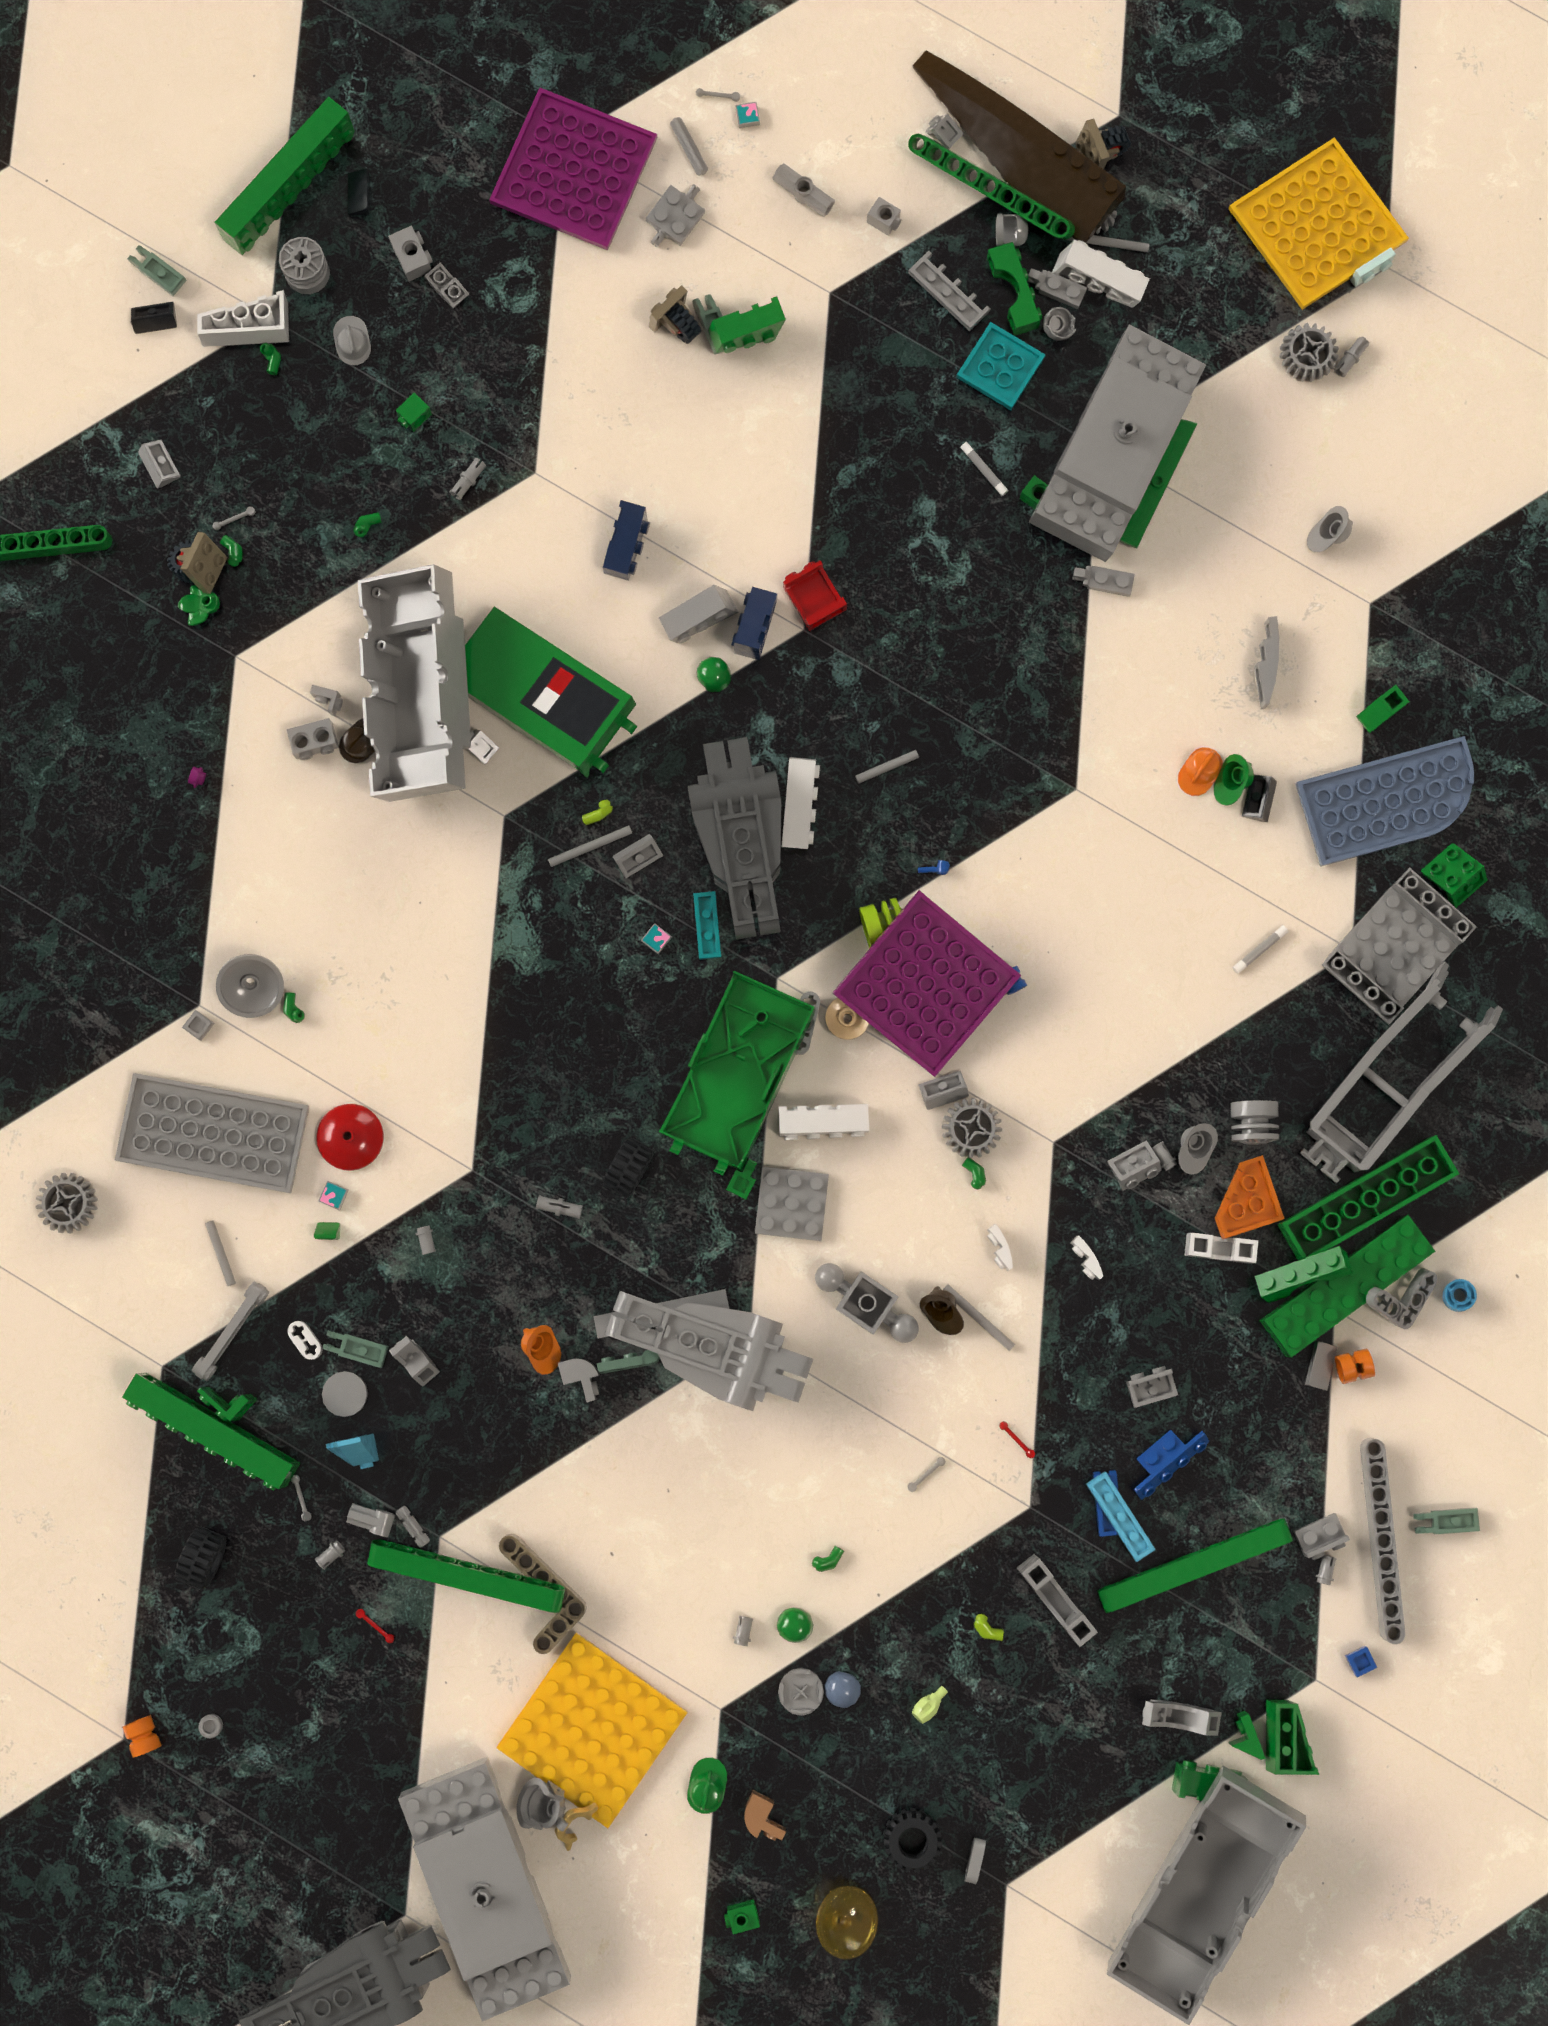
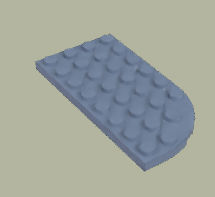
M1465 736L1296 782L1295 785L1320 867L1424 839L1443 831L1459 817L1469 802L1472 785L1474 784V768Z

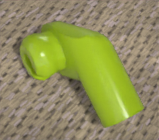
M602 800L598 804L600 809L582 815L584 824L595 823L609 815L613 809L610 801Z
M979 1614L975 1617L974 1627L982 1638L1003 1640L1004 1630L991 1628L987 1622L988 1618L986 1615Z

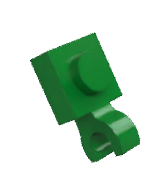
M749 1159L743 1172L736 1170L726 1190L746 1200L756 1179L750 1176L757 1162Z

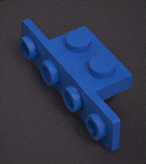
M1170 1430L1141 1454L1137 1461L1150 1476L1134 1489L1137 1496L1141 1500L1151 1496L1157 1486L1162 1482H1167L1178 1468L1186 1466L1192 1456L1202 1452L1209 1443L1206 1434L1201 1431L1185 1445Z

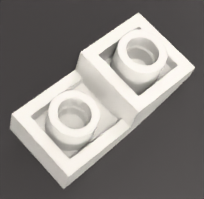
M994 1224L987 1229L990 1233L987 1237L992 1244L1001 1247L994 1252L996 1255L994 1261L1001 1269L1006 1268L1009 1271L1013 1268L1010 1249L997 1224Z
M1076 1236L1071 1241V1244L1074 1246L1072 1250L1079 1257H1086V1260L1081 1264L1085 1268L1083 1272L1092 1280L1094 1278L1100 1280L1103 1274L1097 1258L1080 1236Z

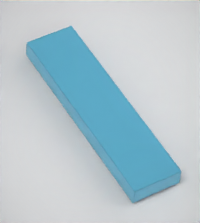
M1105 1471L1086 1483L1135 1562L1156 1550Z

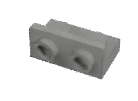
M1147 1140L1107 1161L1110 1169L1119 1181L1122 1191L1136 1187L1139 1182L1147 1178L1151 1179L1161 1171L1160 1160Z
M1336 1513L1293 1531L1303 1555L1307 1558L1311 1557L1312 1560L1324 1556V1551L1331 1548L1335 1551L1345 1547V1542L1350 1540L1348 1535H1345Z

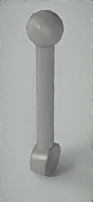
M701 88L696 90L698 97L705 95L731 98L735 102L740 99L738 92L727 94L703 91Z
M250 506L245 512L222 522H214L213 529L219 530L221 526L244 516H253L255 509Z
M939 1457L937 1463L914 1483L908 1484V1490L914 1492L917 1489V1485L939 1466L945 1464V1459Z
M293 1475L291 1481L295 1484L303 1511L301 1518L303 1521H309L311 1513L307 1512L299 1485L300 1477Z

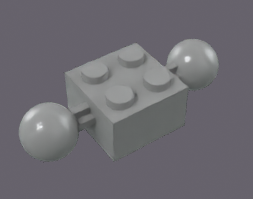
M827 1263L818 1268L815 1274L817 1286L825 1292L838 1291L844 1295L836 1307L837 1311L873 1335L880 1324L884 1322L890 1327V1333L896 1341L908 1343L916 1338L919 1331L916 1319L908 1314L897 1316L890 1311L898 1299L896 1294L862 1271L853 1284H850L844 1280L843 1271L839 1266Z

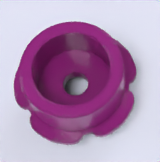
M193 767L189 775L188 783L194 785V788L198 784L203 785L206 773L203 772L202 767Z

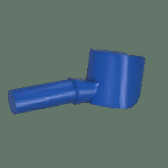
M938 860L937 867L918 868V873L933 872L946 875L950 864L947 861Z

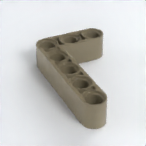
M508 1534L499 1542V1550L521 1573L537 1579V1573L545 1571L549 1575L547 1582L565 1587V1597L563 1598L561 1612H558L533 1641V1647L536 1652L547 1654L583 1617L587 1609L586 1602L517 1535ZM506 1539L515 1541L516 1548L514 1551H508L505 1548L504 1543ZM523 1555H529L532 1558L533 1562L530 1567L522 1565L521 1557ZM572 1603L581 1605L582 1612L576 1615L570 1611ZM556 1620H563L565 1622L566 1629L564 1631H557L555 1629L554 1622ZM540 1637H547L550 1640L548 1648L540 1647L538 1643Z

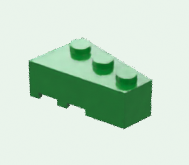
M778 297L771 298V303L759 307L758 303L751 306L753 310L740 314L739 311L713 320L708 331L716 353H730L736 350V348H750L757 343L764 342L767 344L773 342L786 320Z
M1183 1760V1763L1176 1762L1172 1791L1179 1798L1190 1796L1197 1798L1196 1800L1202 1801L1218 1775L1220 1767L1206 1764L1205 1768L1199 1767L1196 1762L1190 1760ZM1230 1769L1231 1771L1248 1780L1245 1776L1242 1775L1241 1771Z

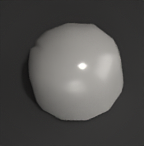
M1063 307L1052 308L1044 316L1043 329L1047 336L1053 340H1066L1076 331L1074 327L1076 319Z

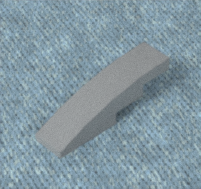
M1277 616L1268 617L1264 623L1267 639H1263L1259 645L1262 661L1258 662L1254 667L1261 709H1265L1269 705L1276 682L1279 662Z

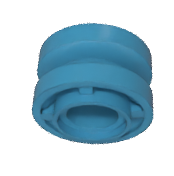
M1456 1279L1445 1286L1442 1298L1444 1304L1450 1310L1463 1312L1474 1305L1477 1293L1475 1287L1469 1281ZM1455 1290H1462L1464 1292V1301L1460 1302L1454 1298Z

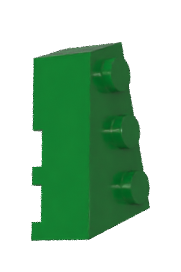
M1266 1700V1770L1275 1775H1319L1318 1768L1315 1767L1312 1757L1311 1746H1309L1305 1734L1306 1729L1298 1704L1289 1700Z

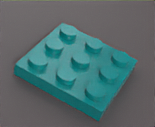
M990 322L957 373L956 378L1012 410L1044 360L1045 354Z

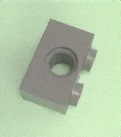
M412 225L388 236L408 281L423 276L432 270L430 263L433 262L428 250H423L421 246L424 244L419 231L414 232ZM411 250L417 251L414 255H407Z

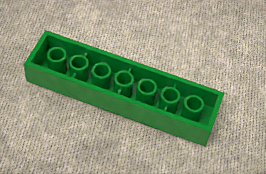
M328 97L214 222L222 239L243 256L246 251L248 252L254 247L255 241L267 233L273 221L278 220L282 216L283 210L295 202L297 195L302 189H306L310 185L312 178L316 174L324 170L326 163L339 153L341 146L352 139L355 130L349 113Z
M1434 1135L1280 1222L1277 1226L1299 1261L1327 1251L1459 1175V1172L1437 1135Z
M1401 1216L1348 1255L1353 1274L1334 1281L1322 1280L1311 1282L1259 1321L1286 1357H1293L1366 1303V1295L1371 1288L1377 1287L1384 1290L1436 1251L1410 1216Z
M136 1373L122 1398L127 1400L126 1405L135 1410L140 1408L146 1411L145 1415L156 1422L158 1420L165 1422V1427L174 1433L182 1432L185 1434L184 1438L193 1444L198 1442L204 1445V1450L211 1455L216 1456L219 1454L223 1456L225 1463L232 1467L240 1466L244 1469L243 1473L253 1479L256 1477L264 1481L262 1484L271 1490L287 1487L291 1477L300 1465L299 1461L228 1420L225 1422L215 1412L148 1373Z

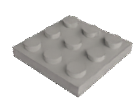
M762 1167L755 1234L822 1241L829 1174Z

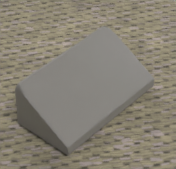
M162 440L141 445L138 453L157 488L180 478V474Z
M648 834L613 855V859L624 877L628 878L661 858L663 854L653 837Z
M961 1071L918 1084L927 1110L969 1096Z
M1315 1341L1305 1385L1328 1390L1337 1346Z

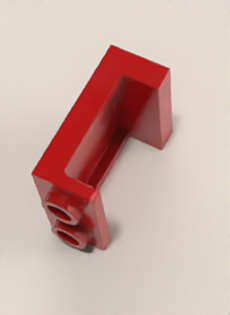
M821 560L816 563L815 561L808 563L804 566V570L799 573H790L785 577V581H783L785 592L809 631L847 610L846 601L838 594L823 569Z

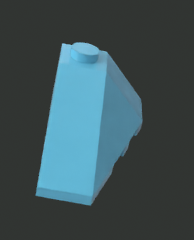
M374 1434L326 1444V1448L352 1466L360 1465V1469L373 1467V1462L379 1460Z

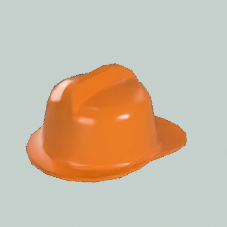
M1202 747L1196 749L1189 756L1178 774L1180 788L1191 796H1199L1206 793L1217 779L1222 768L1223 761L1221 756L1211 748Z
M540 1325L531 1329L525 1328L521 1340L522 1351L528 1356L536 1372L542 1375L552 1373L558 1367V1363L561 1360V1350L551 1327Z

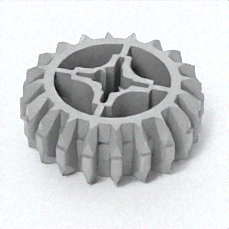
M1307 322L1303 328L1298 325L1295 330L1291 329L1288 332V336L1284 337V343L1280 346V350L1283 351L1280 353V358L1285 359L1282 362V366H1289L1286 371L1287 373L1293 371L1294 378L1300 375L1302 382L1305 381L1306 377L1309 378L1310 382L1314 381L1315 377L1320 380L1323 374L1327 376L1330 373V369L1335 367L1334 361L1338 359L1336 353L1339 347L1334 346L1336 339H1330L1331 332L1324 333L1325 326L1319 330L1316 323L1310 328ZM1299 341L1300 350L1297 354H1294L1293 344ZM1321 351H1324L1325 361L1320 364L1318 355Z
M972 1098L971 1105H968L967 1100L963 1099V1107L956 1102L954 1106L957 1111H954L952 1108L948 1109L952 1117L944 1116L943 1119L949 1122V1124H943L942 1129H949V1132L944 1133L943 1138L950 1136L951 1140L946 1145L949 1146L954 1143L956 1146L952 1149L953 1152H956L958 1148L962 1149L960 1152L961 1157L965 1155L966 1151H969L968 1157L973 1158V1152L976 1151L977 1157L980 1158L982 1157V1149L986 1154H989L990 1150L987 1146L989 1145L992 1148L997 1146L992 1141L993 1139L997 1141L1001 1139L999 1135L995 1134V1132L1002 1131L1001 1127H995V1124L1001 1123V1119H993L998 1112L993 1111L990 1114L991 1104L987 1105L986 1108L982 1107L984 1100H980L979 1105H975L976 1099ZM964 1111H975L971 1120L956 1119ZM981 1113L987 1118L990 1131L980 1125ZM976 1118L975 1124L978 1131H974L968 1139L969 1129H966V1125H970ZM954 1125L964 1131L963 1143L956 1137ZM974 1136L988 1138L979 1146H969Z
M61 1173L60 1179L54 1175L52 1176L53 1183L48 1180L45 1181V1185L48 1188L39 1189L40 1192L44 1193L43 1197H36V1200L42 1201V1204L36 1205V1209L43 1210L38 1214L39 1218L46 1217L43 1224H50V1230L53 1231L58 1227V1233H64L65 1229L67 1233H73L74 1228L80 1231V1223L88 1226L89 1222L86 1218H94L90 1211L98 1209L97 1206L92 1205V1202L98 1201V1198L91 1197L96 1192L93 1188L88 1189L91 1183L89 1181L83 1183L84 1177L82 1176L76 1179V1174L70 1173L69 1177L66 1173ZM73 1185L80 1193L70 1195L63 1186ZM56 1192L57 1200L51 1205V1199ZM65 1199L71 1200V1203L68 1204L70 1205L69 1207H63ZM83 1201L82 1210L78 1214L77 1206ZM64 1211L66 1216H69L70 1221H60L53 1213Z

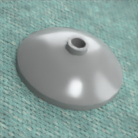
M243 954L230 959L220 969L216 979V993L219 1001L228 1011L240 1017L255 1018L266 1015L279 1004L283 996L284 981L280 970L272 961L260 955ZM252 978L254 982L248 983L246 980Z

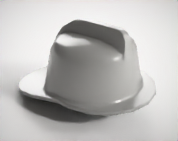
M355 316L341 318L333 329L339 358L349 365L364 363L371 352V344L365 323Z
M1342 506L1331 508L1312 528L1307 538V546L1311 551L1322 552L1332 546L1333 543H1342L1350 536L1353 522L1349 519L1347 510Z
M1207 1123L1198 1124L1183 1132L1178 1159L1179 1165L1185 1173L1197 1174L1206 1166L1218 1141L1217 1131L1212 1125Z

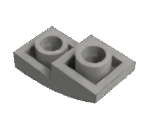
M441 262L424 276L426 281L452 308L456 307L469 295L467 290L448 272Z

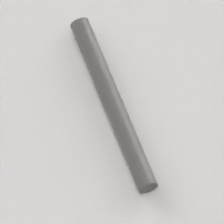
M1095 235L1087 241L1088 244L1141 252L1149 251L1148 243ZM1071 237V238L1066 239V240H1068V241H1073V240H1076V239H1074L1073 237Z
M626 826L549 858L548 861L550 866L553 867L630 835L632 831L630 826Z
M949 1284L945 1286L943 1290L949 1291L954 1295L956 1304L1008 1351L1014 1347L1015 1344Z

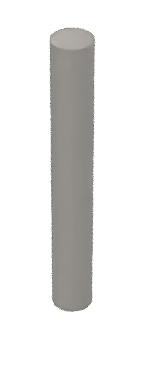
M914 750L855 775L857 782H864L919 758L918 753Z
M214 1220L209 1221L205 1225L227 1286L234 1285L236 1282Z

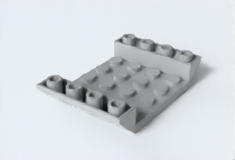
M1408 868L1335 947L1322 966L1389 1025L1404 1009L1403 1006L1477 926L1417 873Z

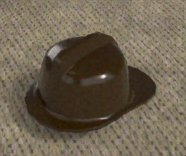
M363 718L351 726L340 739V754L350 763L364 762L375 752V749L371 746V739L364 735Z
M936 1286L929 1295L920 1300L922 1312L936 1330L946 1335H956L962 1331L964 1321L956 1308V1298L952 1293Z

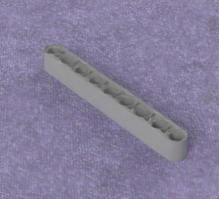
M1367 1438L1360 1445L1379 1631L1385 1641L1391 1644H1399L1405 1638V1625L1386 1449L1382 1441ZM1374 1442L1377 1445V1451L1371 1455L1368 1451V1446ZM1377 1465L1380 1473L1377 1477L1373 1478L1370 1471L1373 1466ZM1380 1488L1382 1497L1376 1501L1373 1498V1492L1375 1489ZM1382 1511L1385 1518L1382 1523L1378 1524L1375 1516L1378 1512ZM1382 1534H1385L1387 1537V1542L1384 1546L1378 1544V1538ZM1387 1557L1390 1562L1389 1566L1386 1569H1382L1380 1562L1383 1558ZM1390 1580L1392 1588L1389 1592H1384L1383 1584ZM1388 1604H1393L1395 1608L1391 1615H1387L1385 1612ZM1391 1627H1395L1397 1634L1394 1638L1390 1639L1388 1631Z

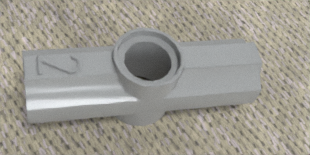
M785 163L777 168L773 180L793 194L797 202L808 205L823 217L831 211L835 200L813 185L810 178L801 176ZM800 188H807L808 191H807V192H801V191H799V189H800Z

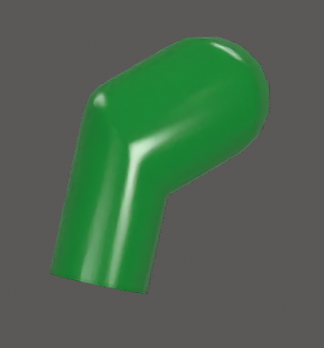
M263 343L260 346V352L269 361L266 372L271 375H277L281 355L272 344Z
M377 512L359 517L353 529L354 534L357 537H364L371 525L382 523L380 513Z
M225 535L221 539L220 544L229 550L228 564L236 567L243 558L242 547Z
M286 992L284 995L283 1012L292 1022L300 1023L304 1020L305 1013L295 1005L296 993Z
M967 1157L962 1166L972 1172L973 1180L971 1186L979 1190L986 1184L984 1168Z
M834 1546L829 1557L821 1558L816 1556L812 1560V1566L819 1572L834 1569L844 1550Z

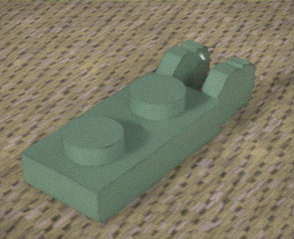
M140 245L137 246L136 250L141 256L146 258L144 262L141 263L131 255L127 258L141 273L172 296L187 281L174 268Z
M711 294L705 295L707 311L704 310L699 298L693 299V307L714 355L719 354L716 353L708 329L713 320L723 317L719 307L716 306Z
M327 1331V1336L330 1338L342 1340L341 1347L337 1348L331 1344H323L322 1349L337 1353L338 1356L379 1368L383 1367L389 1346L349 1334L343 1335Z
M645 1350L642 1356H637V1353H629L623 1355L624 1359L615 1360V1357L602 1358V1362L597 1363V1368L600 1374L639 1368L659 1362L660 1357L658 1353Z
M1478 1508L1434 1510L1413 1514L1414 1519L1417 1520L1430 1518L1432 1520V1527L1419 1526L1415 1528L1416 1534L1480 1531Z

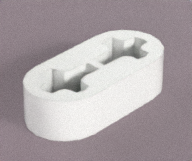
M295 1321L289 1325L288 1335L302 1356L306 1359L318 1358L323 1351L322 1345L310 1327L302 1321ZM295 1326H303L302 1334L305 1339H302L300 1335L294 1336ZM306 1341H308L310 1345L317 1346V1348L315 1349V1355H313L312 1353L307 1354L306 1351L309 1348L305 1343Z

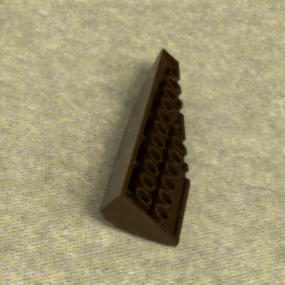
M927 50L913 64V69L925 84L935 92L939 101L944 103L948 108V112L953 118L957 119L960 127L981 152L983 151L991 165L996 167L1004 181L1070 220L1075 226V232L1072 237L1077 241L1080 240L1087 243L1125 199L1126 185L986 85ZM1045 212L1043 216L1049 219L1048 213ZM1065 223L1061 224L1059 228L1066 232L1067 225Z

